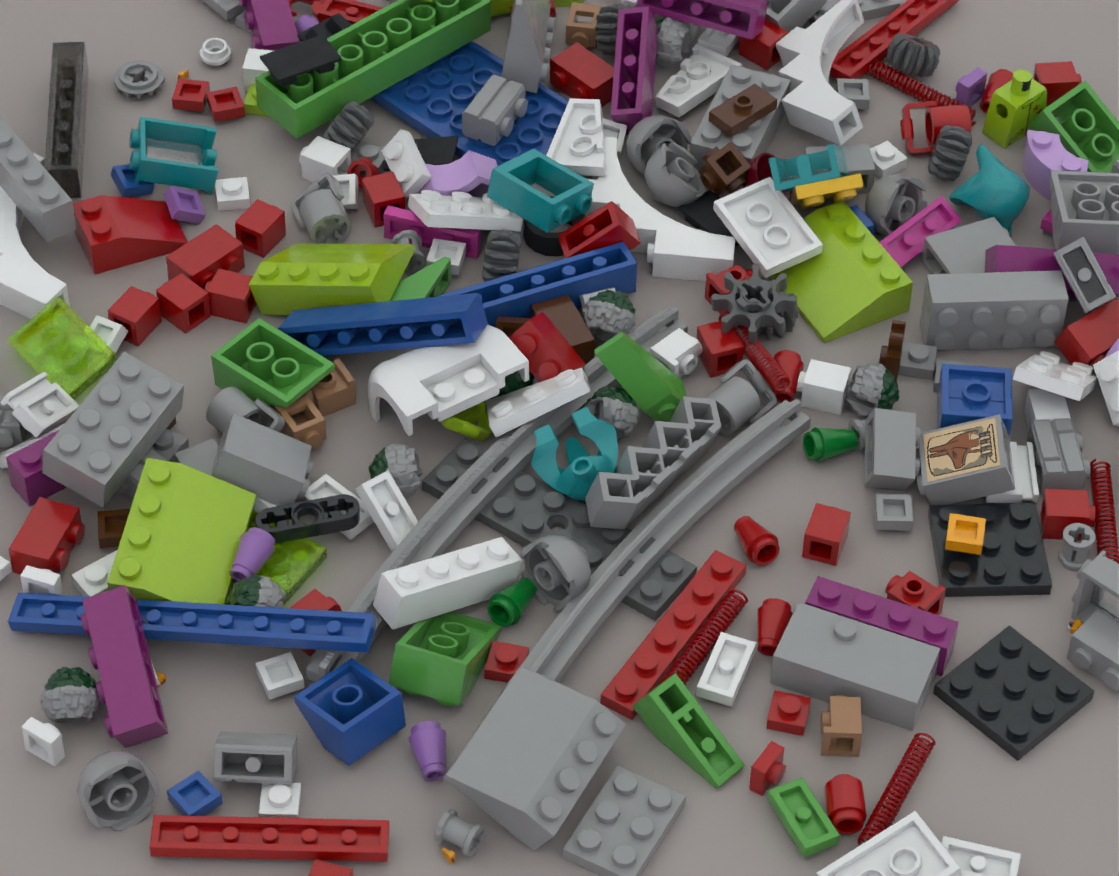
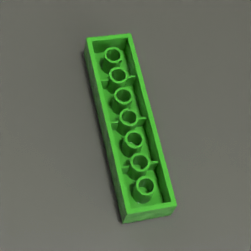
M397 0L327 38L342 58L341 61L334 63V70L323 74L313 70L298 75L297 83L283 88L275 81L269 70L255 77L257 107L298 139L337 117L349 102L355 101L360 104L491 31V1L433 0L429 2L424 0Z

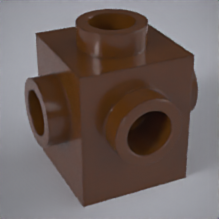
M729 142L723 148L719 149L716 146L702 158L704 164L698 172L703 185L720 196L726 190L732 194L745 183L743 177L751 166L745 156L732 142Z

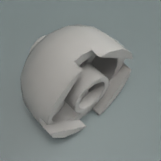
M654 115L642 119L630 131L626 142L627 155L631 165L645 176L644 171L648 159L663 143H666V146L671 142L676 143L687 150L688 144L690 145L691 143L688 129L680 121L666 116Z
M672 142L668 146H666V143H663L648 159L644 171L645 180L648 186V193L656 202H662L665 205L678 208L681 205L694 202L708 191L700 179L698 170L694 167L698 161L685 148Z
M892 174L880 178L871 187L866 196L865 214L874 222L876 233L887 237L927 207V201L923 200L922 191L927 192L926 187L920 180L905 175Z
M547 535L523 547L519 555L521 559H524L526 568L521 571L522 578H528L535 584L537 593L534 597L542 605L551 603L556 606L553 610L563 609L568 602L580 595L590 582L591 570L586 551L566 536Z
M108 751L96 756L86 765L80 775L77 793L83 812L95 827L101 829V826L112 827L114 831H122L137 825L150 814L153 809L150 804L155 794L158 797L159 786L156 776L139 756L127 751Z

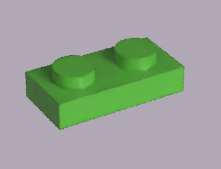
M803 777L768 790L767 799L804 858L839 844V833Z

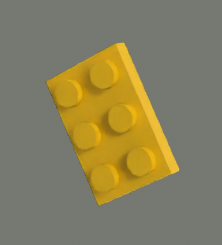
M861 173L795 186L792 191L794 205L801 204L802 209L821 206L824 199L833 197L834 203L841 200H852L863 187Z

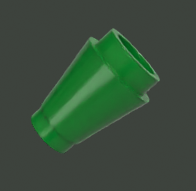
M814 427L810 432H806L803 437V449L806 457L809 460L815 459L817 462H822L855 450L858 445L857 435L853 429Z
M521 578L519 581L491 596L487 607L491 620L502 627L518 623L537 593L535 584L528 578Z

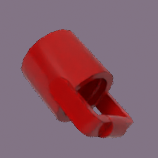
M937 101L906 104L902 109V120H900L902 140H905L906 152L910 155L931 154L940 130L946 125L958 126L971 133V118L968 106L964 104L938 107ZM926 109L925 134L929 147L914 148V130L910 110Z

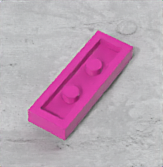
M941 195L879 243L900 267H903L923 251L925 237L951 230L962 220Z
M389 205L383 214L384 238L393 240L394 236L401 231L413 230L421 236L422 247L431 248L435 238L466 243L465 257L478 259L482 251L481 230L427 227L413 211Z

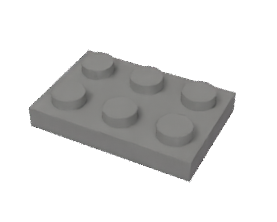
M617 765L563 847L562 858L600 876H641L684 808L686 795Z

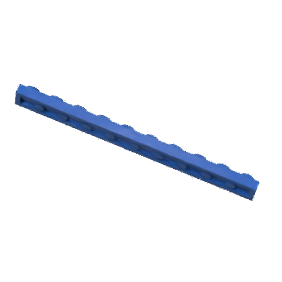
M18 592L8 624L11 631L87 635L81 622V614L85 613L82 599L89 596ZM137 599L146 639L369 653L377 624L374 613Z

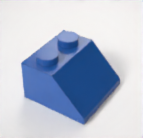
M353 658L294 696L295 704L322 746L348 766L406 726L401 692Z

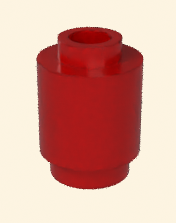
M839 774L829 780L824 787L827 816L839 834L850 835L859 832L867 818L863 783L858 778L849 774Z

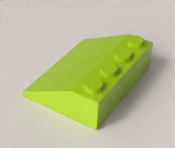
M843 200L816 209L803 219L823 244L822 253L770 276L772 280H775L781 273L787 275V289L785 292L792 293L797 297L798 313L823 343L905 313L910 308L913 281Z
M295 243L262 261L252 277L249 287L261 315H290L293 310L387 302L391 300L415 251L414 244Z
M146 458L108 578L109 590L125 585L136 599L225 605L233 581L229 572L232 569L241 536L247 532L257 498L256 494L182 463Z

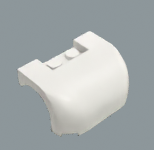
M487 325L474 343L415 348L393 359L381 362L372 370L369 377V410L372 418L375 421H379L380 397L385 399L397 414L406 434L410 436L413 435L412 420L425 413L432 420L443 421L500 394L499 389L505 387V376L516 371L519 372L524 382L528 381L529 360L503 331Z

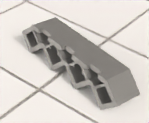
M683 396L669 422H654L642 447H626L615 473L598 472L585 497L590 527L625 529L708 452L721 428L716 399Z

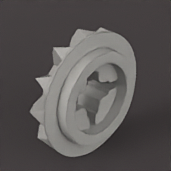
M147 61L127 63L121 66L114 74V84L116 85L117 92L124 93L126 98H130L133 95L137 96L138 99L143 95L152 97L154 91H161L162 83L165 82L162 69L158 65Z

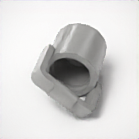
M325 173L294 198L291 203L298 223L303 229L308 230L314 243L339 244L349 236L352 229L349 217L341 202L345 196L338 180L330 173ZM330 185L332 190L325 189V188Z
M747 359L736 363L718 379L721 385L706 397L716 399L721 423L718 435L731 436L747 421L751 424L754 423L777 402V398L769 388V384ZM742 369L749 382L733 375ZM758 394H760L766 402V404H764L761 408V402Z
M232 386L217 393L211 400L206 412L207 421L222 434L233 413L265 427L269 415L274 419L269 428L280 432L285 425V419L264 401L257 398L254 402L237 387Z

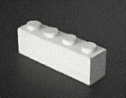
M499 537L381 573L373 607L394 630L483 602L516 582L522 559L503 537Z

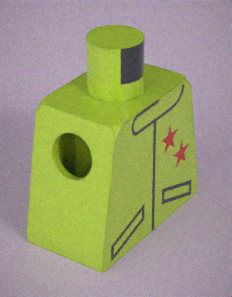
M1024 69L1016 70L1013 73L1012 80L995 90L992 94L982 134L1004 149L1025 137L1027 130H1029L1026 126L1046 108V88L1032 79V74Z

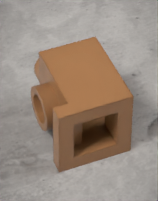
M572 2L566 23V45L579 43L586 49L588 47L596 48L598 40L595 39L596 29L594 27L597 25L596 16L599 14L601 5ZM578 16L593 17L592 23L577 21Z
M340 358L333 360L335 369L306 392L323 417L356 404L355 379Z
M307 393L303 394L288 407L275 406V411L285 419V425L280 433L311 445V451L317 449L323 440L327 439L326 420ZM301 412V415L291 418V415Z
M830 696L828 711H821L820 729L822 742L820 750L822 756L859 757L862 739L861 697Z

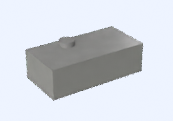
M798 602L773 655L770 683L827 703L830 696L861 697V714L913 731L936 676L940 648Z

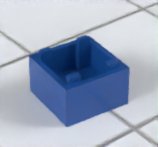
M942 364L937 391V429L1000 414L1010 436L1013 421L1012 369Z

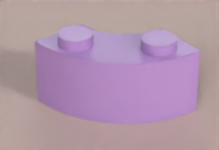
M1027 130L1022 157L1024 174L1031 186L1051 201L1050 170L1087 172L1089 160L1076 157L1066 151L1060 142L1059 134Z
M470 150L460 159L449 164H426L432 178L417 194H421L422 190H432L439 192L441 195L452 196L453 192H465L470 194L471 197H483V194L488 193L492 169L498 165L495 159Z

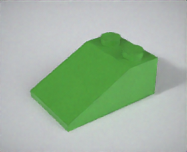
M1086 80L1043 109L1026 126L1029 130L1059 134L1060 142L1066 151L1076 157L1089 160L1087 172L1111 173L1113 163L1119 159V122Z
M260 318L211 355L216 386L221 389L230 386L237 387L254 402L259 398L268 405L281 407L290 406L335 369L333 362Z
M453 611L417 622L395 644L389 684L400 688L403 693L409 695L421 694L434 698L436 702L442 705L459 706L471 693L487 661L492 641H497L502 626Z

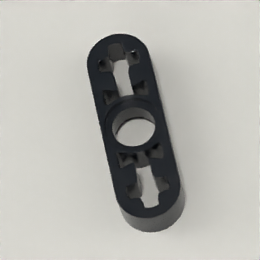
M341 494L266 508L257 514L256 528L265 530L275 539V544L346 531L358 525L360 521V506L355 497ZM345 510L347 514L342 515L340 511ZM324 513H328L327 519H324ZM308 514L318 518L310 524H305L298 520L301 516ZM292 519V525H288V520ZM269 524H275L276 527L270 528Z

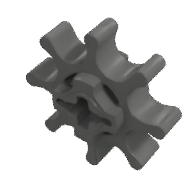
M759 264L752 265V277L748 280H737L730 272H726L724 274V287L730 290L731 293L727 295L713 294L711 296L713 311L727 310L731 312L721 318L722 332L729 333L737 325L746 326L749 328V342L751 343L757 342V330L760 327L771 326L775 328L778 334H784L785 319L777 314L783 311L793 313L797 311V297L795 295L781 296L778 294L787 289V275L781 273L773 281L762 280L760 278Z

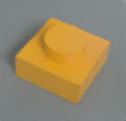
M950 513L945 550L981 555L986 518Z

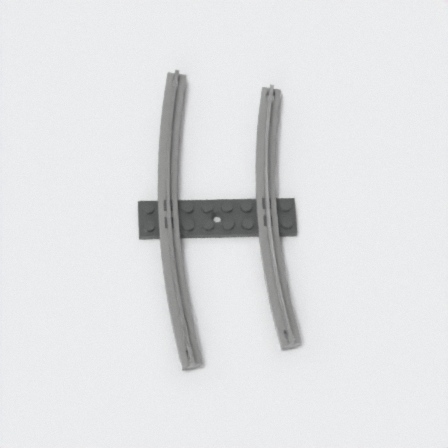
M675 307L669 310L663 308L626 335L650 353L651 347L678 328L687 333L688 326L678 319V309ZM664 326L668 327L659 333V329ZM596 356L582 367L589 382L590 392L506 432L488 450L464 438L422 480V490L439 500L386 559L346 612L374 613L377 624L372 645L387 624L373 607L381 573L442 555L473 519L486 524L523 546L547 535L566 536L586 551L591 570L590 582L580 595L567 603L521 665L559 683L576 657L620 602L654 621L661 616L697 573V566L668 551V549L729 491L779 450L808 430L811 418L801 411L802 402L798 399L791 402L784 400L702 464L633 530L628 528L590 527L587 506L571 499L522 469L532 460L536 449L537 438L534 430L549 424L552 426L557 437L574 422L572 413L583 409L587 405V399L591 398L594 392L605 386L617 387L620 385ZM787 418L791 420L790 423L782 426V422ZM554 527H561V528H563V529H559V530H556V531L551 530V529L554 528ZM319 650L306 669L307 679L316 682L330 673V668L334 662H337L334 668L336 669L351 658L360 662L366 653Z

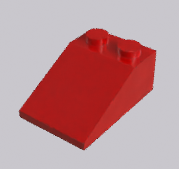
M100 195L73 203L77 229L74 232L95 275L170 254L188 243L178 221L172 219L166 201Z

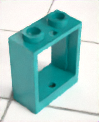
M533 148L492 169L487 197L548 233L566 224L568 221L585 214L590 209L594 183ZM536 183L556 196L550 198L531 185Z

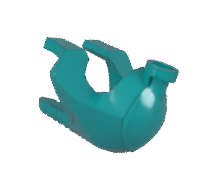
M980 144L976 151L980 170L950 194L949 199L955 205L969 204L974 207L981 220L995 217L999 224L1007 229L1011 238L1012 222L1020 215L1028 201L1030 186L1016 172L1003 165L985 145Z
M588 407L572 413V418L580 435L588 437L597 445L598 452L596 456H590L576 438H568L565 446L567 447L566 455L568 456L569 466L565 470L561 469L556 461L559 442L552 426L548 424L534 430L537 442L531 460L533 469L548 485L571 499L586 502L585 497L598 472L615 473L618 459V442L615 427L594 417Z

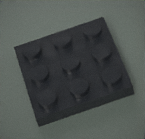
M1036 503L929 505L928 519L939 584L946 588L945 597L1050 595L1052 583ZM950 513L986 518L981 555L945 550Z
M1009 625L934 685L933 694L1018 761L1088 704L1093 698L1094 690Z

